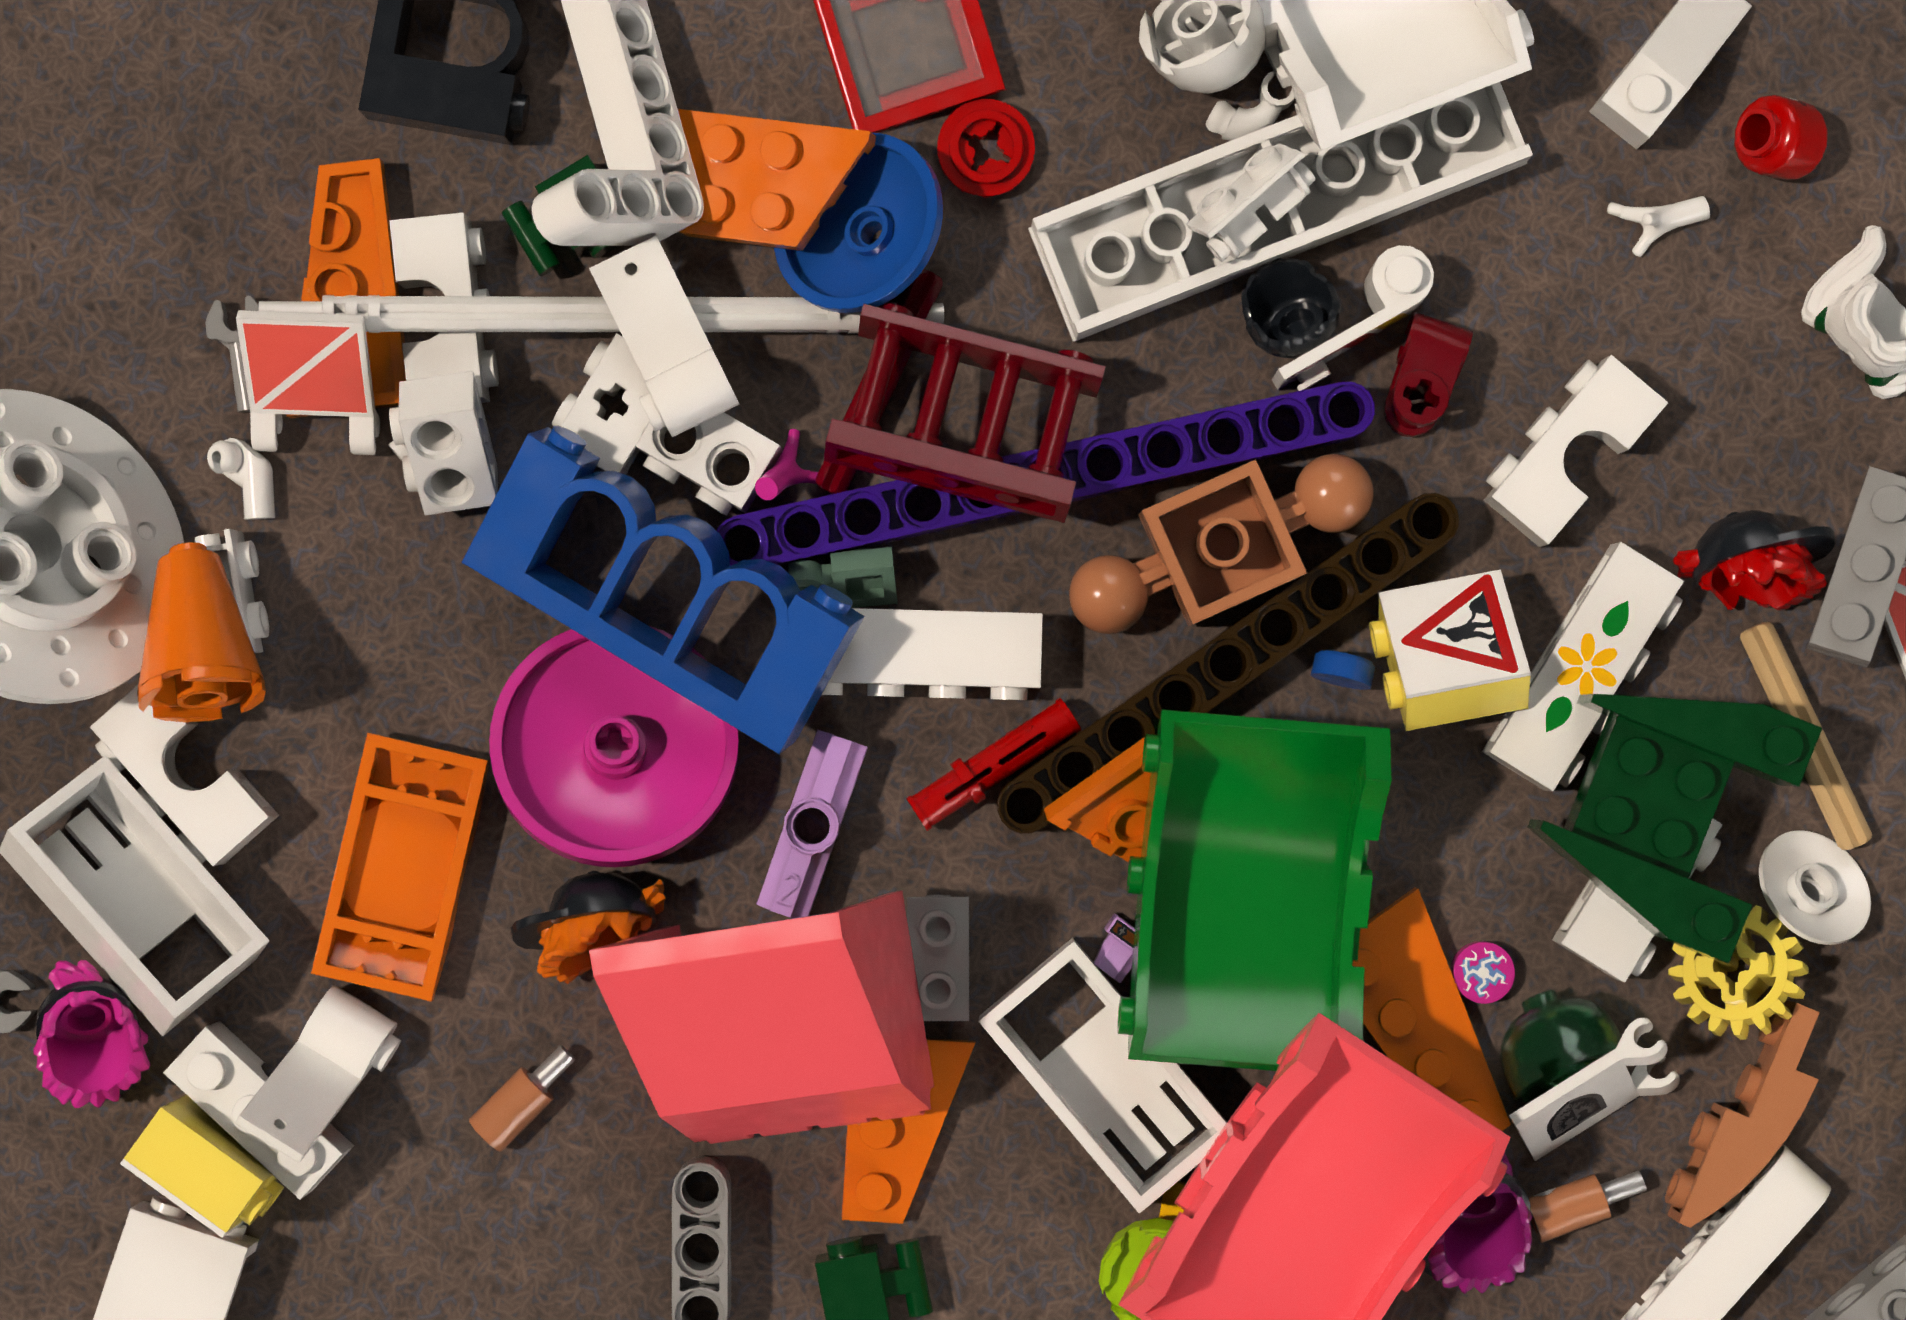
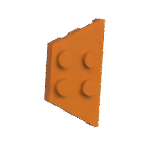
M678 109L704 203L703 215L699 221L679 232L687 237L803 251L819 228L822 214L828 208L834 206L847 187L843 183L864 152L869 155L875 146L876 135L871 131Z

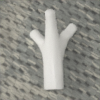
M1704 196L1663 206L1630 207L1611 202L1607 207L1608 214L1640 223L1643 226V234L1632 249L1633 254L1638 257H1642L1651 243L1666 232L1710 218L1709 205Z

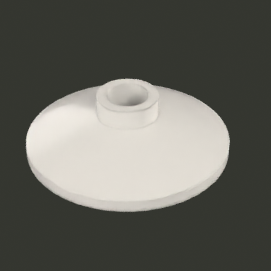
M1804 830L1784 833L1766 847L1759 864L1760 886L1768 906L1789 930L1803 939L1823 945L1841 944L1851 940L1865 927L1871 911L1870 890L1862 870L1846 850H1842L1836 842L1821 834Z

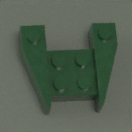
M1607 694L1580 695L1577 704L1608 716L1564 828L1537 819H1530L1527 828L1561 857L1566 858L1593 881L1594 885L1608 897L1615 900L1633 915L1654 936L1711 959L1729 963L1752 904L1690 880L1691 871L1732 768H1738L1780 786L1799 787L1822 728L1764 704Z

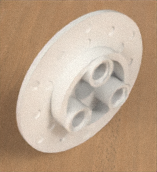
M0 389V696L7 699L40 704L71 703L90 699L119 687L141 671L157 562L162 556L169 553L171 547L184 543L181 526L172 502L155 472L133 446L109 425L92 414L51 396L30 391ZM14 473L20 475L28 486L22 484ZM88 555L96 559L101 569L92 563Z

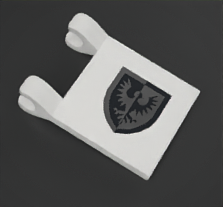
M1638 1018L1631 1022L1614 1050L1509 1115L1535 1161L1639 1096L1668 1094L1678 1087L1680 1077L1676 1071L1670 1072L1662 1079H1655L1650 1076L1651 1069L1666 1059L1668 1047L1665 1041L1659 1040L1650 1048H1642L1637 1045L1639 1037L1653 1029L1650 1019ZM1636 1065L1632 1075L1630 1076L1626 1066Z

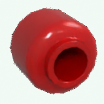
M1779 95L1764 96L1750 103L1740 115L1735 128L1734 147L1738 159L1752 172L1783 180L1799 179L1812 172L1822 160L1827 147L1828 129L1823 115L1815 106Z

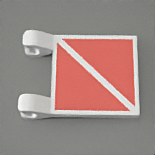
M238 310L236 323L250 407L252 449L267 452L277 451V434L281 433L283 427L282 414L349 417L350 452L355 455H375V437H378L380 433V419L375 410L364 315Z

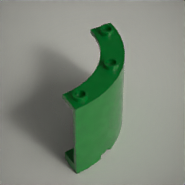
M1161 710L1157 735L1145 734L1142 771L1149 772L1151 775L1141 857L1130 856L1127 875V894H1137L1131 991L1130 997L1120 996L1117 1033L1129 1035L1128 1059L1277 1071L1279 1064L1276 1062L1280 1053L1318 1013H1321L1363 1041L1365 967L1352 966V963L1358 961L1360 928H1368L1373 881L1372 870H1370L1367 864L1370 840H1379L1384 809L1392 782L1390 728Z

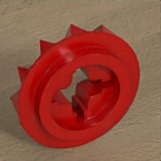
M978 99L961 105L948 116L938 136L937 153L944 175L961 192L987 199L1011 192L1029 174L1035 155V140L1028 121L1016 108L995 99ZM996 126H999L1000 130L997 135L996 148L1003 153L1004 158L1010 161L1006 163L1001 159L997 161L988 158L984 165H979L977 171L972 170L975 165L976 150L969 145V141L962 138L963 135L971 139L975 137L979 140H984L989 133H993Z

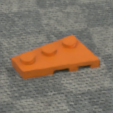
M1145 737L1045 807L1044 812L1047 821L1065 831L1067 828H1070L1089 839L1094 848L1110 857L1115 854L1129 862L1130 856L1141 857L1151 775L1149 772L1142 771Z
M927 1038L934 1087L930 1090L931 1110H925L924 1115L880 1120L878 1117H874L867 1123L847 1125L842 1220L904 1223L976 1041Z

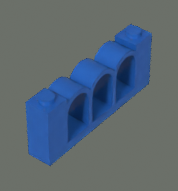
M553 426L552 429L546 427L527 434L462 563L776 753H782L795 743L865 617L851 608L853 601L841 591L827 585H820L819 588L810 585L800 591L795 579L780 565L763 559L742 560L730 566L729 551L720 533L706 521L690 515H672L656 522L655 506L647 490L633 477L617 471L593 473L600 458L584 449L587 442L575 432L561 426ZM586 491H595L607 495L619 506L626 525V536L622 549L598 594L593 593L545 564L578 500ZM658 536H671L682 540L694 551L700 563L701 580L697 593L672 640L618 608L649 548ZM731 581H746L757 585L769 596L776 614V626L773 636L747 684L691 652L725 588Z

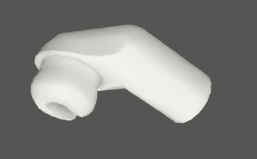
M229 438L213 443L207 454L208 465L215 473L224 474L243 488L244 519H274L273 469L269 460L258 451L253 450L243 440Z

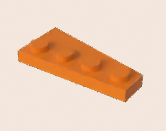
M1414 887L1369 919L1367 929L1360 928L1358 961L1353 962L1352 966L1365 967L1363 1026L1385 1056L1503 1131L1511 1123L1420 891Z

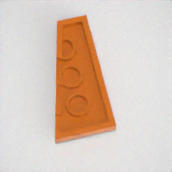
M380 158L319 165L309 244L311 245L307 278H304L301 301H322L323 295L399 296V287L396 282L385 168L384 162ZM366 332L375 408L399 406V382L406 381L402 343H405L404 332ZM286 414V416L289 417V418H299V417L315 416V415H290V414Z

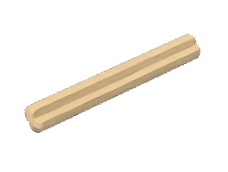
M1762 622L1742 632L1740 639L1772 707L1822 728L1774 625L1771 622ZM1822 728L1804 775L1838 847L1842 850H1851L1867 843L1872 838V832Z

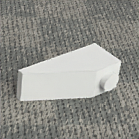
M1678 0L1589 112L1637 150L1654 134L1687 93L1752 5L1746 0Z

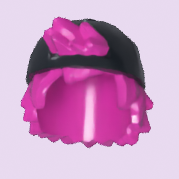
M59 960L56 962L55 968L49 972V979L55 988L45 998L37 1014V1042L33 1050L34 1056H37L36 1068L38 1071L43 1072L42 1087L48 1089L50 1094L56 1097L61 1104H67L71 1100L74 1108H80L89 1102L95 1107L100 1108L105 1100L119 1101L120 1095L129 1091L134 1084L141 1081V1072L150 1069V1062L143 1046L148 1042V1035L139 1026L138 1017L132 1002L113 981L101 977L96 968L86 960L78 961L77 966L68 961Z

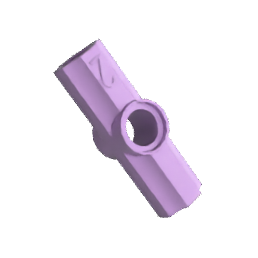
M817 729L790 809L784 818V826L756 905L790 918L810 916L835 841L840 834V827L868 749L867 746ZM817 808L828 817L830 823L829 833L823 841L808 843L797 834L795 828L796 818L804 809Z

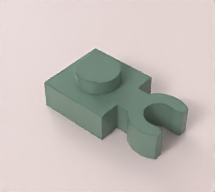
M863 547L851 551L830 553L831 564L821 565L811 560H798L788 564V572L795 579L800 591L810 585L817 588L820 585H827L847 595L853 601L851 608L898 604L892 547L874 549Z

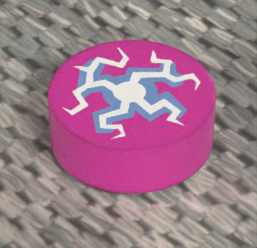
M1475 941L1463 946L1456 953L1451 964V973L1459 993L1476 1003L1487 1004L1500 1000L1509 992L1514 982L1515 968L1510 955L1502 947L1491 942Z

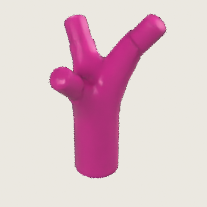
M789 430L787 441L780 457L774 466L756 481L755 491L761 499L772 500L785 488L795 484H816L818 472L804 470L796 462L800 439L799 430Z

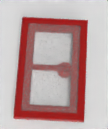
M813 0L852 129L878 133L1006 90L979 0Z

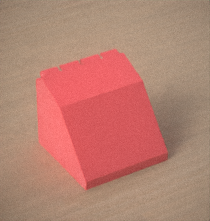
M902 890L889 892L825 914L681 935L680 925H674L589 950L593 977L659 1117L693 1142L707 1141L710 1144L751 1139L754 1137V1134L766 1137L809 1131L816 1125L823 1129L867 1123L874 1117H878L880 1120L924 1115L925 1110H931L930 1090L934 1087Z

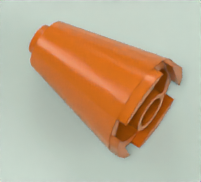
M187 542L177 544L171 547L169 553L162 556L157 562L137 690L138 707L144 712L147 706L150 705L153 707V718L175 722H202L223 719L222 707L240 703L241 713L252 710L264 701L266 694L265 680L221 558L217 553L207 550V547L201 543Z

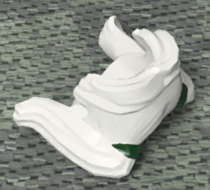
M1871 225L1865 227L1861 242L1828 269L1807 292L1801 316L1803 322L1815 328L1816 331L1828 334L1834 343L1849 355L1852 362L1865 373V382L1868 383L1874 396L1886 399L1897 397L1906 391V308L1874 276L1884 260L1886 240L1882 228Z

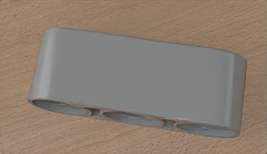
M705 1155L693 1157L684 1163L673 1182L672 1320H691L686 1313L685 1305L689 1299L695 1296H705L714 1301L719 1313L716 1320H728L730 1315L731 1178L725 1165L715 1157ZM697 1171L708 1172L714 1176L718 1183V1195L712 1200L705 1202L694 1199L686 1189L685 1182L688 1175ZM702 1233L709 1235L718 1245L719 1253L717 1258L707 1263L696 1262L690 1258L686 1251V1239L693 1234Z

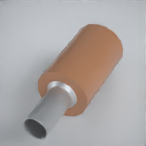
M560 1045L533 1073L524 1067H520L469 1118L471 1126L490 1146L502 1152L554 1100L547 1088L575 1061L573 1055Z
M1638 1170L1600 1184L1595 1174H1591L1529 1197L1532 1216L1531 1223L1537 1238L1543 1243L1611 1218L1609 1204L1647 1191L1644 1179Z

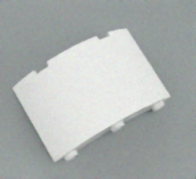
M1258 0L1264 13V26L1266 30L1264 51L1282 88L1292 86L1297 102L1294 104L1296 114L1320 150L1532 70L1527 47L1534 44L1530 23L1522 9L1516 11L1507 0Z

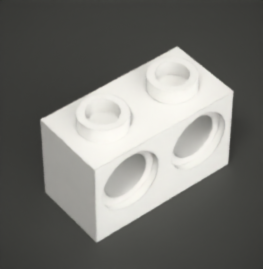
M466 371L400 381L399 407L389 409L391 433L395 445L405 444L408 455L402 458L405 484L409 493L418 491L424 515L491 506L498 492L497 462L474 372Z
M724 412L695 426L696 442L686 453L673 454L668 452L664 445L667 427L655 432L651 422L648 423L635 445L636 448L648 456L642 465L643 467L672 484H675L679 475L685 477L701 487L695 496L697 499L726 516L732 506L747 513L757 496L755 491L756 481L774 466L783 451L779 444ZM728 454H742L748 458L750 464L749 474L746 479L734 486H728L719 482L716 472L719 461Z

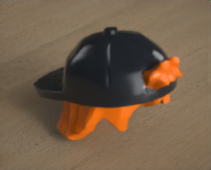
M590 871L588 874L576 876L566 881L554 892L549 912L530 915L516 921L511 926L510 934L515 944L519 947L535 950L543 949L537 966V972L543 978L556 976L559 982L569 984L577 976L592 968L589 950L637 936L655 926L656 915L664 910V901L666 900L663 893L664 883L659 879L654 885L642 890L637 883L618 873Z

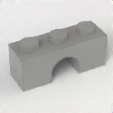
M1869 466L1807 649L1864 668L1871 662L1906 559V477Z

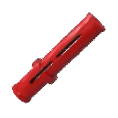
M1059 698L1054 704L1017 728L1009 731L1005 736L965 762L958 758L950 764L953 770L915 795H910L906 800L925 829L929 831L932 829V826L972 800L976 805L986 799L984 792L1022 767L1030 764L1074 733L1077 734L1082 729L1065 702ZM1042 732L1041 735H1039L1038 737H1036L1035 739H1033V740L1030 741L1029 743L1025 744L1026 742H1028L1029 740H1031L1032 738H1034L1035 736H1037L1038 734H1040V733ZM1025 744L1024 746H1022L1021 748H1019L1018 750H1016L1015 752H1013L1012 754H1010L1009 756H1007V757L1004 758L1003 760L999 761L1000 759H1002L1003 757H1005L1006 755H1008L1009 753H1011L1012 751H1014L1015 749H1017V748L1020 747L1021 745ZM988 768L986 771H984L983 773L974 778V776ZM963 784V786H961L960 788H958L957 790H955L954 792L945 797V795H947L948 793H950L951 791H953L954 789Z

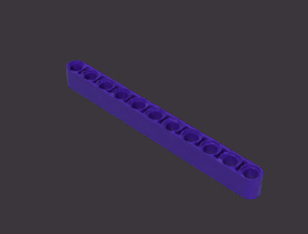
M1355 382L1333 383L1066 442L1059 471L1064 474V479L1076 481L1071 501L1074 502L1246 464L1255 459L1259 461L1345 442L1360 435L1371 424L1375 415V403L1370 392L1360 384ZM1346 396L1357 404L1359 419L1355 426L1343 428L1331 420L1328 414V406L1332 398ZM1286 409L1297 416L1300 423V431L1296 439L1281 441L1270 433L1268 418L1272 411ZM1218 422H1226L1233 425L1240 435L1238 450L1232 454L1224 455L1215 452L1207 440L1209 427ZM1166 435L1178 443L1180 459L1176 465L1170 468H1161L1150 461L1147 455V445L1152 438ZM1039 449L1003 456V463L1027 469L1029 465L1035 464ZM1108 449L1118 456L1121 470L1115 479L1099 481L1089 474L1086 467V459L1092 451ZM894 480L736 515L726 519L717 528V532L720 533L726 545L728 537L733 531L739 528L754 530L760 539V547L752 559H763L784 566L798 560H812L830 556L832 552L851 551L856 548L875 546L1023 512L996 505L989 508H979L974 506L965 497L927 488L933 490L939 496L941 509L935 518L929 521H917L907 513L905 503L913 491L927 487ZM867 501L874 504L880 510L881 521L872 533L858 535L847 527L846 514L853 504ZM798 515H810L820 524L818 540L807 548L792 546L786 537L788 523ZM729 557L730 566L738 563V561H735L731 557Z

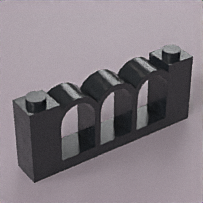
M378 0L358 110L368 120L512 145L514 130L524 131L530 105V97L527 94L521 93L522 84L515 75L522 68L529 51V30L521 12L514 3L517 0H461L488 5L501 10L510 22V38L505 50L495 61L483 66L471 67L405 56L414 0Z

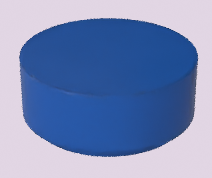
M1321 650L1319 653H1315L1311 676L1317 680L1341 687L1369 690L1372 686L1376 667L1373 665V662L1356 655Z

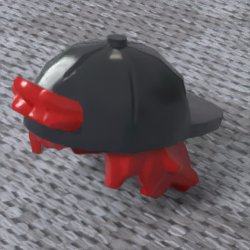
M1750 510L1741 513L1733 512L1728 514L1726 518L1713 523L1699 539L1695 549L1678 551L1677 555L1673 557V563L1679 568L1677 573L1679 578H1693L1698 588L1714 593L1728 610H1733L1738 603L1739 596H1742L1764 608L1771 606L1776 610L1783 611L1790 608L1791 605L1800 604L1804 599H1813V595L1820 593L1821 588L1826 586L1825 575L1820 573L1812 563L1826 557L1833 550L1836 544L1833 529L1824 526L1791 531L1779 516L1760 510Z

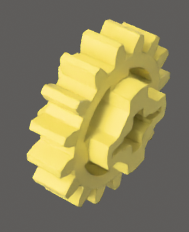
M1755 905L1750 911L1729 963L1711 959L1673 944L1672 950L1684 960L1683 965L1669 968L1668 975L1674 980L1685 984L1673 993L1674 998L1682 1005L1694 1003L1690 1007L1687 1016L1696 1024H1700L1709 1018L1708 1030L1716 1036L1721 1037L1728 1025H1731L1733 1034L1737 1038L1747 1040L1749 1025L1755 1024L1767 1035L1772 1032L1769 1017L1776 1013L1786 1020L1792 1017L1790 1010L1784 1005L1787 998L1803 999L1805 996V992L1794 984L1793 981L1794 977L1808 974L1809 968L1803 961L1792 959L1804 947L1796 937L1783 939L1788 928L1778 918L1772 920L1767 925L1768 913L1761 906ZM1751 934L1766 939L1772 946L1775 955H1769L1767 952L1755 953V942L1751 939ZM1742 959L1749 966V970L1739 972L1738 982H1733L1727 976V972L1736 971L1738 960ZM1707 986L1710 989H1721V1000L1725 1003V1009L1712 1004L1706 998L1702 987ZM1769 986H1773L1770 992L1760 1002L1756 1003V1000Z

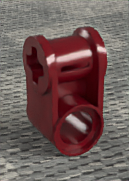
M1413 312L1407 325L1405 334L1408 337L1405 345H1401L1398 351L1397 367L1384 404V416L1391 429L1401 436L1412 438L1427 433L1444 414L1448 407L1454 384L1463 368L1473 337V331L1418 312ZM1412 393L1421 396L1420 406L1424 409L1421 414H1415L1410 411L1412 401L1408 398Z

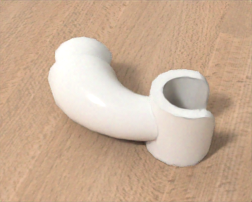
M1272 71L1265 76L1260 85L1259 99L1261 102L1258 106L1249 109L1241 107L1235 109L1226 101H1218L1206 121V127L1209 131L1220 134L1222 136L1221 139L1232 141L1270 126L1278 118L1281 111L1288 108L1294 101L1293 89H1291L1289 96L1285 99L1278 100L1273 98L1268 92V85L1275 74V71Z

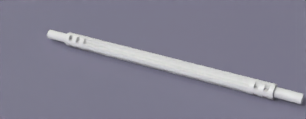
M323 295L322 301H259V311L364 315L366 332L369 333L620 332L603 297ZM687 297L704 332H859L861 312H831L811 304L803 297ZM933 303L926 320L944 324L943 303Z

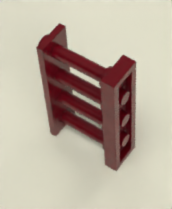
M863 303L858 336L874 340L854 417L847 418L846 422L832 418L825 441L824 461L1065 523L1076 481L1064 479V474L1059 469L1078 395L1083 394L1097 398L1106 366L1093 363V359L1090 356L1078 351L1060 350L1056 354L914 317L909 309L897 304L885 303L875 307ZM898 347L934 356L914 433L907 434L906 437L883 432L882 427L878 424ZM959 362L995 372L975 448L969 449L967 453L945 448L938 439ZM1019 378L1055 387L1036 462L1029 465L1027 469L1003 463L1004 459L999 455Z

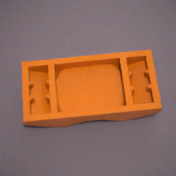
M367 733L311 974L422 1000H434L454 928L467 861L476 834L490 760L374 733Z

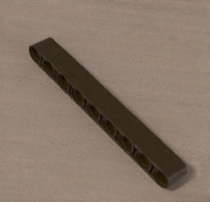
M1425 493L1407 501L1307 571V574L1300 576L1007 782L1000 790L997 798V812L1001 821L1010 830L1020 834L1033 833L1045 827L1050 822L1047 821L1044 808L1072 789L1060 781L1057 773L1059 761L1064 755L1071 752L1083 753L1091 762L1092 774L1122 753L1117 751L1108 739L1110 725L1122 716L1131 717L1139 723L1142 729V738L1145 737V734L1157 735L1162 710L1159 704V694L1161 689L1171 681L1184 683L1190 689L1192 704L1187 712L1207 713L1446 545L1455 536L1459 527V514L1454 503L1441 494ZM1420 505H1428L1435 508L1442 518L1441 531L1434 539L1421 537L1413 527L1412 517ZM1378 540L1385 543L1392 553V564L1385 574L1377 575L1371 573L1362 562V551L1369 541ZM1319 576L1334 578L1342 588L1340 604L1333 610L1319 608L1311 597L1313 582ZM1270 611L1284 613L1292 623L1290 639L1281 646L1269 644L1263 638L1260 631L1261 621ZM1218 647H1232L1241 656V672L1231 681L1225 682L1218 679L1210 669L1211 655ZM1019 788L1035 790L1042 800L1040 814L1035 820L1028 823H1020L1013 820L1007 812V800L1011 793Z

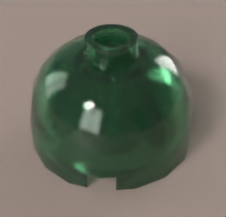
M1555 990L1545 991L1525 1000L1521 1004L1524 1013L1510 1023L1501 1040L1500 1060L1514 1099L1517 1101L1521 1097L1523 1102H1531L1614 1050L1622 1034L1608 1012L1595 1001L1580 996L1559 998Z

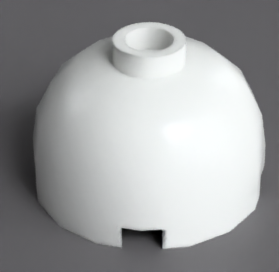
M1161 0L1162 2L1156 7L1152 16L1150 17L1145 11L1140 21L1139 43L1146 58L1167 81L1185 91L1210 94L1228 89L1249 74L1257 65L1265 48L1266 30L1264 26V13L1258 0Z

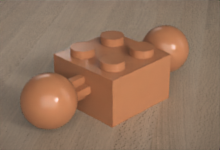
M1327 454L1312 460L1303 468L1297 478L1295 491L1274 500L1255 459L1142 510L1138 516L1155 554L1135 563L1114 555L1098 556L1084 563L1076 571L1070 584L1069 601L1076 618L1088 629L1102 634H1116L1131 628L1138 622L1146 609L1148 597L1171 587L1187 625L1191 626L1307 574L1290 533L1308 525L1328 533L1345 532L1356 527L1365 519L1371 509L1374 497L1372 480L1366 469L1353 458L1341 454Z

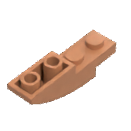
M1786 1000L1784 1005L1790 1010L1792 1017L1786 1020L1775 1013L1769 1017L1772 1032L1766 1035L1761 1030L1759 1031L1758 1040L1765 1044L1756 1066L1748 1064L1738 1080L1735 1098L1741 1100L1737 1111L1714 1102L1710 1113L1702 1111L1698 1115L1689 1136V1146L1695 1148L1686 1171L1680 1168L1675 1171L1665 1195V1202L1671 1205L1667 1215L1673 1220L1691 1228L1718 1211L1740 1193L1766 1167L1786 1141L1804 1112L1819 1079L1796 1069L1820 1012Z

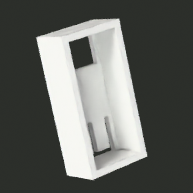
M105 755L10 827L0 846V854L162 1037L251 965L269 943V939ZM86 799L90 801L128 844L126 848H123L88 807L65 825V829L100 867L96 871L60 830L56 831L39 845L34 841L36 837ZM194 917L230 958L180 999L175 1001L140 959Z
M1072 937L979 1016L978 1022L1140 1214L1201 1163L1227 1121L1178 1063L1128 1059L1129 1035L1117 1033L1118 1007L1121 994L1100 969L1094 965L1090 957ZM1069 962L1105 1004V1007L1042 1060H1039L1004 1016ZM1167 1081L1207 1130L1143 1182L1103 1133L1110 1128L1145 1171L1167 1152L1132 1111L1134 1107L1139 1105L1173 1146L1177 1145L1195 1130L1192 1124L1161 1089L1160 1086Z

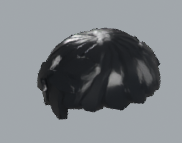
M1278 258L1272 261L1271 264L1261 266L1256 274H1252L1248 279L1246 289L1242 291L1241 300L1246 330L1255 342V345L1270 355L1281 358H1295L1297 355H1303L1326 342L1338 326L1341 303L1338 300L1336 290L1325 276L1320 273L1316 274L1313 266L1308 261Z

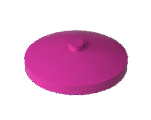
M651 627L672 640L673 635L663 630ZM570 629L536 648L517 666L509 677L494 708L490 726L489 747L492 771L499 793L513 818L534 840L550 851L582 864L599 867H628L645 864L677 851L692 841L710 824L721 809L731 789L738 763L739 740L738 729L573 629ZM694 648L692 649L691 652H693V653H695L696 655L700 656L701 658L705 659V658H704L700 653H698Z

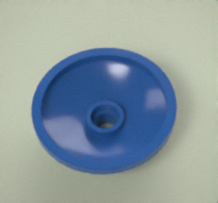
M873 133L876 135L875 146L869 155L864 152L843 183L847 187L834 206L828 208L822 214L819 228L803 251L774 247L779 269L790 287L805 300L821 309L838 313H855L862 311L863 303L875 307L885 304L913 283L934 252L943 219V200L940 184L927 160L913 147L896 137ZM882 230L879 238L872 243L874 234Z

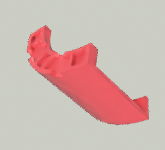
M1318 1013L1280 1053L1276 1062L1279 1064L1278 1069L1268 1087L1266 1088L1257 1082L1223 1127L1174 1202V1204L1184 1209L1183 1213L1179 1212L1163 1239L1154 1236L1118 1305L1141 1320H1382L1401 1290L1408 1292L1419 1280L1426 1265V1260L1423 1258L1448 1227L1481 1194L1488 1197L1499 1186L1507 1170V1165L1501 1160L1511 1137L1321 1013Z

